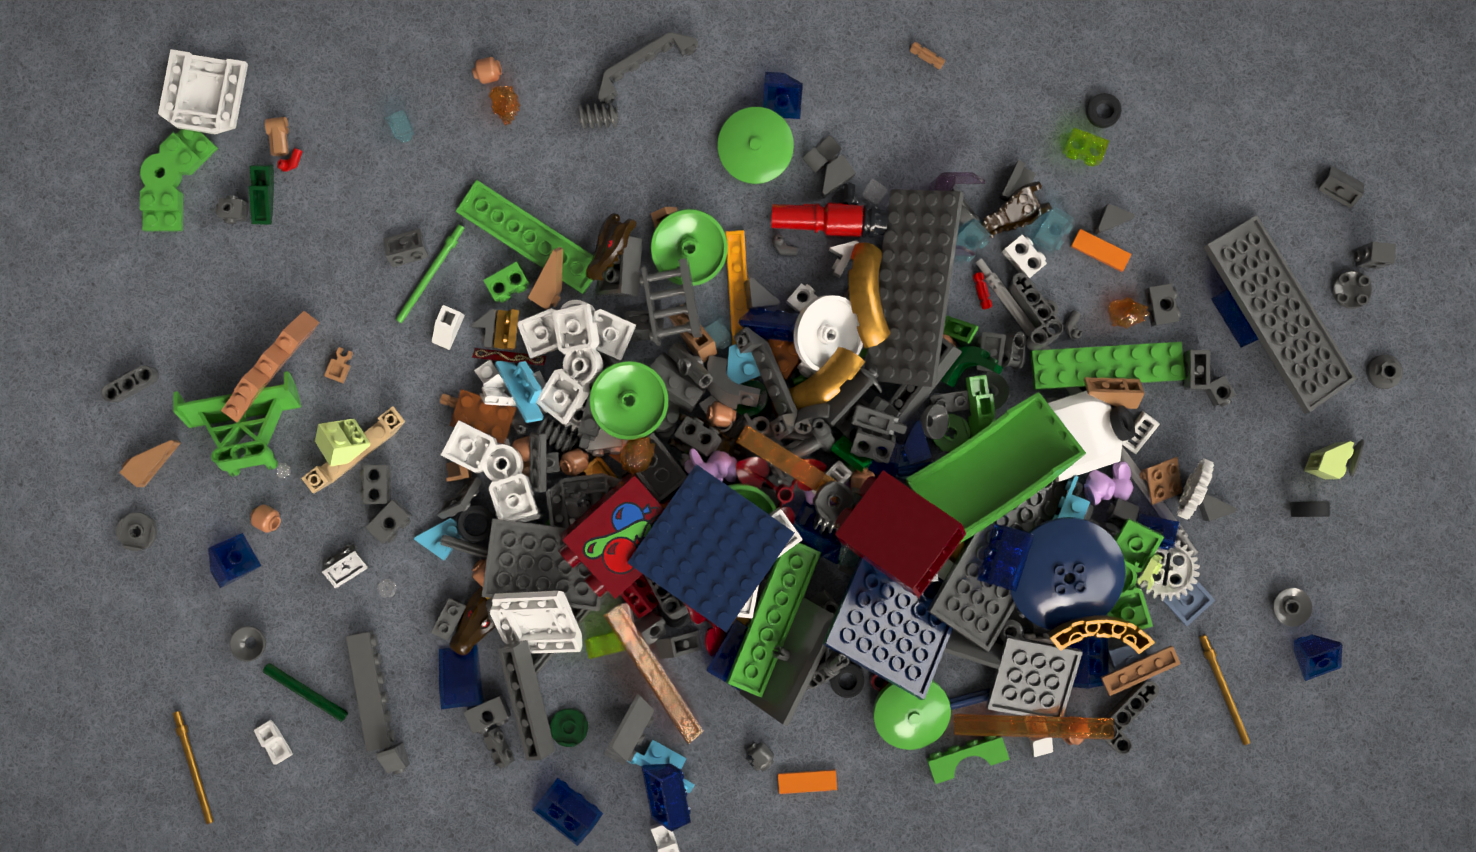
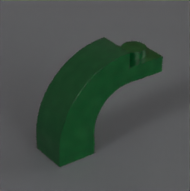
M973 346L961 347L958 349L962 353L940 381L955 387L961 373L969 367L982 366L998 374H1001L1003 367L998 365L999 361L990 357V353L982 348Z

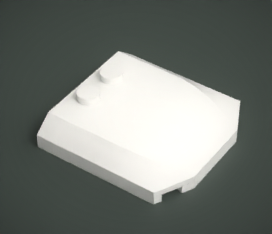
M171 49L158 114L179 129L209 134H219L235 129L248 63L233 59L221 60L192 55L190 52Z
M1087 391L1048 403L1086 452V455L1055 479L1056 482L1120 461L1122 441L1117 438L1111 426L1110 411L1112 408L1110 404L1089 395Z
M540 591L498 593L494 595L490 615L503 642L506 644L512 641L527 640L531 653L581 651L582 634L564 592Z

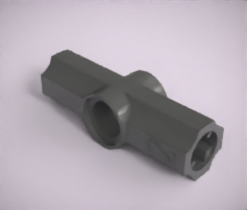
M674 343L669 348L668 355L678 364V370L681 375H689L701 388H706L712 383L713 376L703 367V361L699 355L692 356L680 343Z

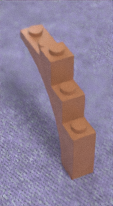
M305 311L295 318L281 332L274 344L262 354L255 366L242 377L221 411L235 422H238L269 381L313 333L320 322Z

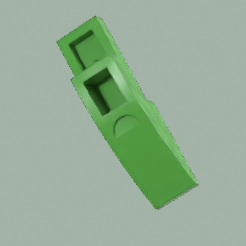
M986 375L966 378L971 416H968L971 438L995 421L993 393L989 394Z

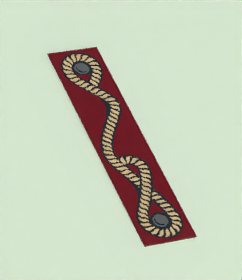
M475 348L472 358L514 363L526 361L527 364L544 366L547 357L540 355L530 358L529 354L481 348Z

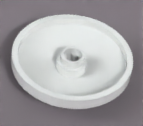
M824 295L811 300L800 312L794 328V345L799 358L810 369L818 371L831 358L838 347L846 348L859 355L863 346L857 331V326L860 325L857 314L852 313L849 300L840 296Z

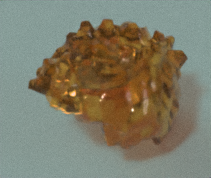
M512 86L494 87L489 92V97L492 99L491 108L494 113L499 115V118L502 119L506 126L515 120L516 112L520 111L518 108L521 106L519 97L514 92Z
M1128 297L1116 299L1110 302L1108 307L1113 327L1119 326L1128 329L1135 324L1145 321L1144 317L1150 314L1146 310L1148 306L1135 302L1132 298Z
M650 437L630 440L620 450V463L625 471L636 474L648 469L655 447L654 443L650 444Z

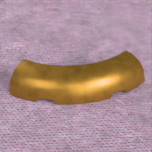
M862 242L855 244L851 254L853 267L849 270V294L852 313L857 314L860 325L857 326V331L866 349L883 342L891 332L883 314L879 293V268L883 253L875 245Z
M838 347L831 358L814 375L797 386L788 389L797 411L807 406L827 403L840 392L839 387L847 379H853L865 361L851 350ZM771 401L773 413L778 418V414L775 410L773 402Z
M1088 616L1074 619L1055 627L1047 633L1060 651L1073 643L1083 640L1087 636L1118 638L1130 645L1138 654L1155 643L1147 633L1136 625L1111 616Z

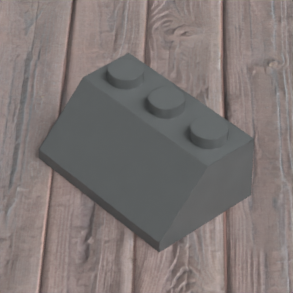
M629 236L627 247L623 248L624 253L617 256L618 262H613V267H607V270L602 273L603 280L597 281V295L639 296L642 239Z
M663 352L650 368L663 380L667 389L668 400L691 414L706 392L707 387L701 388L689 375H681L678 370V364Z
M858 371L853 379H847L839 387L840 392L827 402L830 405L829 417L821 419L832 428L874 382Z
M952 629L944 652L999 669L1003 645L998 643V639H996L988 652Z
M638 694L604 755L622 765H625L627 760L629 762L632 761L636 754V751L633 750L636 744L640 745L645 737L643 733L645 727L650 728L655 719L652 717L655 710Z

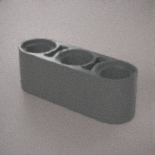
M139 366L105 385L101 390V396L106 401L119 403L154 384L159 378V373L153 367ZM146 371L150 372L148 379H145ZM132 380L133 386L129 389L128 382ZM115 389L116 395L112 398L111 392Z

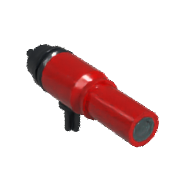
M848 182V184H844V197L839 203H827L825 206H820V204H772L771 228L812 230L815 233L823 231L828 236H862L865 238L866 234H869V238H873L877 235H884L887 231L888 210L879 209L874 205H871L870 209H868L867 204L864 206L858 205V201L855 200V184Z

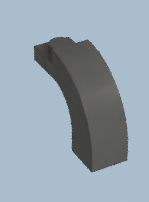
M709 355L707 371L713 376V380L707 389L711 395L720 403L737 409L738 404L757 408L761 389L733 382L726 374L728 359Z

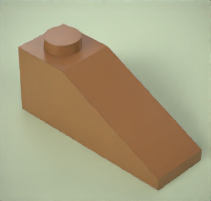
M558 247L552 251L528 296L530 300L546 310L553 306L556 307L561 299L559 295L562 291L563 248Z
M685 313L668 316L674 326L684 325L690 321L689 315ZM702 326V337L694 338L692 333L689 332L679 333L694 355H699L703 362L709 359V355L714 356L717 354L714 340Z
M1084 378L1089 395L1115 407L1124 406L1129 409H1137L1145 394L1140 379Z
M170 440L136 455L124 462L122 465L123 469L119 473L136 487H145L181 442Z

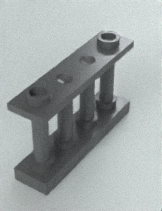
M686 258L679 260L680 266H677V269L649 274L645 267H641L642 274H639L641 285H644L652 328L649 330L651 341H654L657 346L661 345L660 337L683 332L692 333L694 338L702 337L690 265ZM676 276L682 277L683 284L680 287L652 293L650 282ZM681 294L686 298V303H683V306L655 311L653 300ZM682 313L689 315L690 321L687 324L658 330V318Z

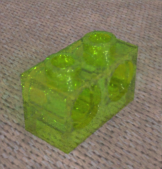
M1073 128L1069 132L1062 153L1066 154V157L1069 159L1083 160L1084 164L1088 166H1098L1104 158L1110 140ZM1072 142L1079 143L1080 149H1075L1072 146ZM1090 148L1096 149L1098 156L1092 155Z
M623 629L589 637L584 640L589 659L628 649Z

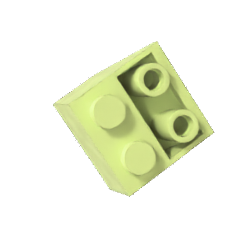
M355 418L318 424L315 442L330 466L347 464L370 446L369 440Z
M1338 442L1312 452L1304 471L1325 480L1340 479L1346 472L1347 460L1351 458L1354 452V442Z

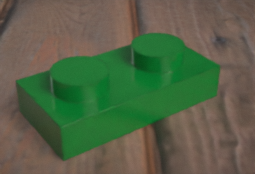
M843 436L833 444L831 451L862 473L872 464L873 459L858 457L851 453L852 442Z

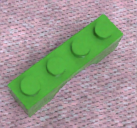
M990 733L985 735L983 740L973 739L967 741L965 746L959 747V745L949 747L947 752L941 753L937 751L931 753L930 757L926 758L935 784L953 779L958 763L969 756L981 757L991 766L1010 760L1002 736Z

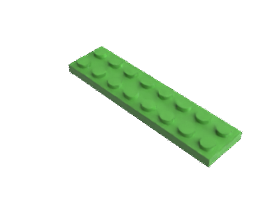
M478 180L475 181L456 212L542 269L552 251L558 247L563 248L562 282L584 295L593 281L586 277V269L593 255Z
M1182 342L1035 350L1030 352L1034 390L1086 387L1084 383L1085 377L1140 379L1141 383L1183 381L1186 379Z
M798 543L776 559L725 683L762 698L778 658L773 657L772 651L777 652L778 650L774 649V647L777 645L783 647L821 552Z

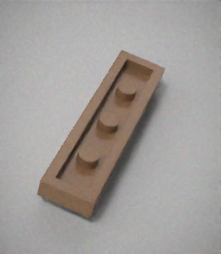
M1170 645L1100 678L1108 695L1111 696L1181 663L1174 647Z

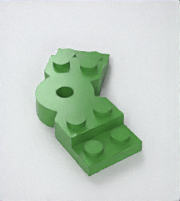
M181 129L177 134L173 132L160 145L159 153L149 156L143 162L140 169V176L145 184V187L140 191L143 231H183V193L177 188L181 183L182 175H192L218 149L202 132ZM165 170L164 176L159 178V173Z
M1127 518L1120 532H1117L1114 537L1125 561V582L1118 601L1107 614L1111 617L1126 620L1140 629L1153 627L1142 589L1136 584L1137 573L1145 571L1164 536L1130 518Z

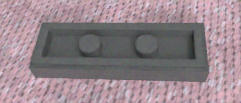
M530 432V483L533 491L546 492V434Z

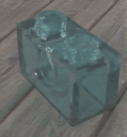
M1054 206L1032 242L1049 253H1052L1054 250L1058 251L1064 242L1061 240L1064 234L1068 235L1074 226L1071 224L1074 218ZM1050 227L1057 228L1058 235H1053L1050 232Z
M976 219L957 236L954 257L961 264L964 261L969 263L976 256L974 251L977 248L982 250L990 242L988 238L991 234ZM965 239L973 240L974 247H968L965 244Z

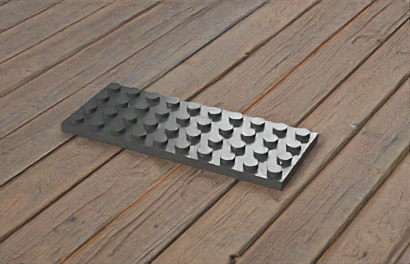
M891 189L887 231L884 233L883 257L879 268L881 306L891 334L883 342L867 349L865 363L866 370L872 368L879 375L876 378L879 382L931 388L936 386L964 195L961 191Z
M1257 215L1203 247L1304 414L1311 412L1357 379Z
M1071 477L1056 482L1054 479L1015 509L969 537L926 611L989 652L1016 606L1008 587V567L1011 556L1018 543L1028 532L1038 525L1052 520L1055 514L1059 515L1061 510L1058 507L1062 496L1066 497L1068 490L1065 487L1068 480H1073V478ZM1076 482L1072 495L1080 494L1084 486Z

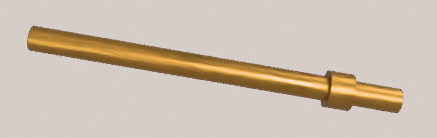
M1203 634L1199 636L1204 648L1203 654L1211 665L1243 745L1250 744V739L1217 662L1216 651L1211 647L1207 635Z
M181 711L172 713L177 727L175 731L182 743L205 822L210 824L214 820L188 738V727L184 725Z

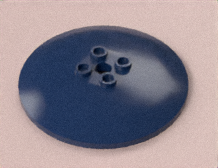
M1075 517L1056 518L1033 528L1016 546L1008 567V587L1017 608L1031 622L1049 630L1074 619L1088 616H1105L1118 601L1125 582V561L1121 549L1114 538L1101 526L1086 519ZM1073 573L1074 578L1072 581L1065 582V575Z

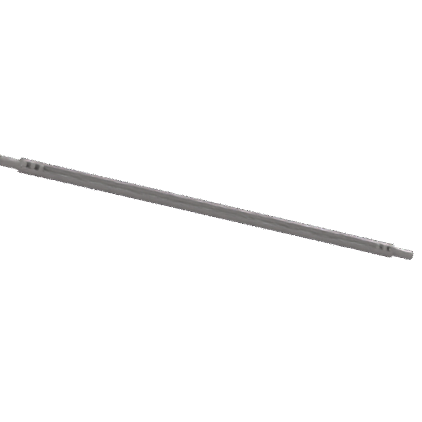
M981 258L976 264L986 276L985 280L1027 337H1029L1036 328L995 272L992 273ZM1033 337L1035 342L1040 343L1038 338ZM1047 345L1040 350H1051V348ZM1079 387L1066 388L1070 395L1082 392ZM1122 446L1119 462H1126L1131 470V478L1151 504L1148 481L1140 478L1141 470ZM1161 501L1152 505L1178 541L1180 540L1183 545H1188L1187 551H1194L1192 556L1196 555L1198 551L1187 538L1188 534L1166 504Z

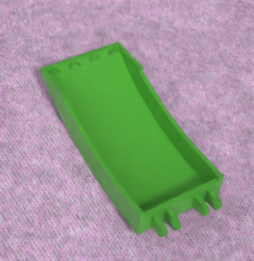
M1038 392L1007 410L1004 415L953 451L906 478L905 485L962 523L966 532L965 537L961 541L963 542L1043 489L1086 455V452Z

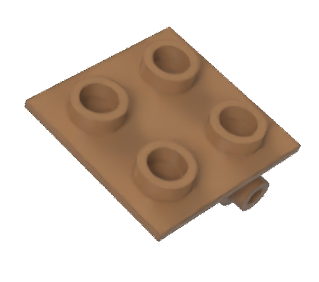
M1178 457L1141 471L1140 478L1148 481L1151 505L1182 493Z

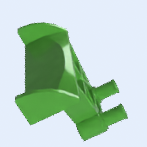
M289 371L284 372L283 385L264 388L238 422L224 426L213 427L212 424L233 420L221 411L232 394L185 402L178 391L173 392V412L188 428L203 425L207 427L218 447L212 452L211 459L221 470L227 471L232 477L233 474L237 476L240 473V469L264 464L269 470H271V467L275 469L278 466V461L273 457V451L268 447L280 415L282 411L301 408L297 387ZM267 414L265 418L247 421V417ZM244 434H246L249 438L253 440L251 442L238 444L240 440L244 437Z

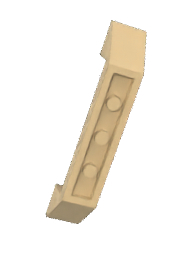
M394 406L378 417L379 421L364 432L370 442V446L351 462L330 466L326 462L321 467L316 466L301 478L312 493H316L336 481L400 429L405 420Z

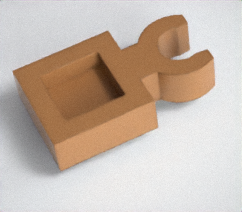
M339 347L336 352L337 360L331 358L324 376L344 384L351 367L346 362L352 358L353 352L348 351L347 355L343 357V348Z

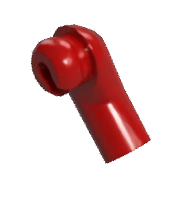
M293 148L291 157L286 160L280 159L277 162V167L283 172L297 168L303 151Z

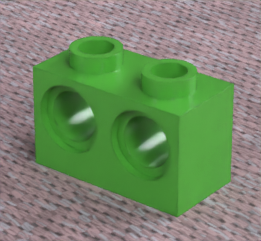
M517 261L483 280L493 299L501 303L511 298L510 295L517 292L519 294L527 290V286L530 284ZM514 275L521 276L519 283H512ZM498 284L504 285V290L501 293H496L495 291Z

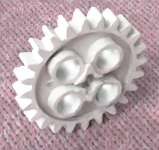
M1203 458L1198 463L1197 468L1194 469V473L1190 474L1179 500L1177 516L1186 520L1190 519L1194 511H1196L1197 505L1202 503L1208 490L1207 486L1212 478L1214 462Z
M1172 538L1169 540V543H1166L1165 539H1163L1155 554L1162 555L1164 560L1160 562L1163 566L1158 573L1161 579L1154 581L1151 589L1146 591V594H1149L1151 591L1154 592V599L1157 595H1161V601L1164 600L1165 596H1168L1169 601H1172V596L1175 595L1179 600L1180 593L1187 596L1186 589L1193 590L1191 583L1197 584V580L1193 577H1199L1200 575L1199 572L1194 571L1200 567V565L1194 564L1198 558H1191L1194 551L1187 552V544L1180 547V540L1173 544ZM1170 553V570L1168 572L1167 585L1163 586L1164 568L1167 554ZM1181 558L1184 564L1177 566L1173 563V559ZM1144 571L1137 573L1140 575L1139 577H1137V581L1142 576ZM1177 576L1180 578L1181 583L1174 585L1171 583L1170 578ZM1143 580L1140 587H1147L1149 585L1148 581Z

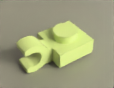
M1156 553L1151 558L1142 576L1137 581L1139 585L1143 580L1148 581L1147 590L1151 589L1154 585L1153 574L1157 575L1163 566L1160 563L1163 559L1161 555Z

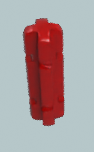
M982 272L975 273L972 277L974 283L976 282L975 287L979 300H981V308L983 310L992 307V302L988 298L990 295L986 282L983 281L985 279Z

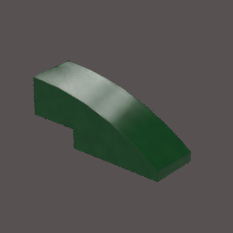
M254 164L250 166L251 185L249 186L251 224L271 225L274 200L273 165Z

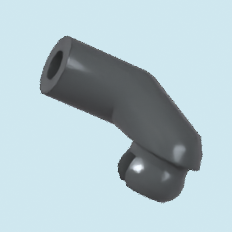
M1074 310L1066 321L1065 328L1071 339H1079L1082 331L1078 329L1076 323L1081 314Z

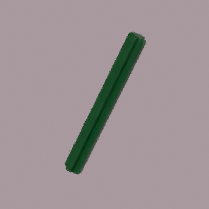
M271 663L264 667L263 673L340 722L346 719L348 712Z

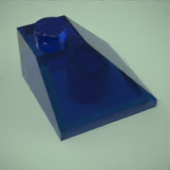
M765 72L763 108L776 112L782 118L800 119L803 83L786 73Z
M920 420L912 424L902 445L903 450L900 451L903 462L907 461L908 465L932 458Z
M243 533L208 548L210 572L219 588L227 586L261 567Z
M1313 634L1295 640L1294 654L1304 680L1307 681L1340 669L1342 666V643Z

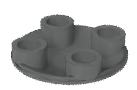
M1358 271L1342 273L1333 284L1332 291L1335 300L1341 306L1349 309H1356L1367 304L1372 294L1370 277Z

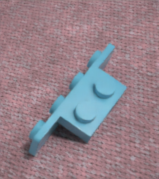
M497 361L495 366L525 422L542 420L544 416L536 403L542 391L541 386L536 381L533 371L529 368L527 362H519L516 367L514 362Z
M1075 475L1073 480H1068L1065 487L1068 493L1066 497H1061L1058 505L1061 510L1059 515H1054L1053 519L1063 517L1084 519L1090 501L1072 495L1078 476Z
M652 740L644 756L636 752L632 761L629 762L641 766L647 773L659 776L661 781L675 785L683 793H690L695 786L678 775L686 758Z

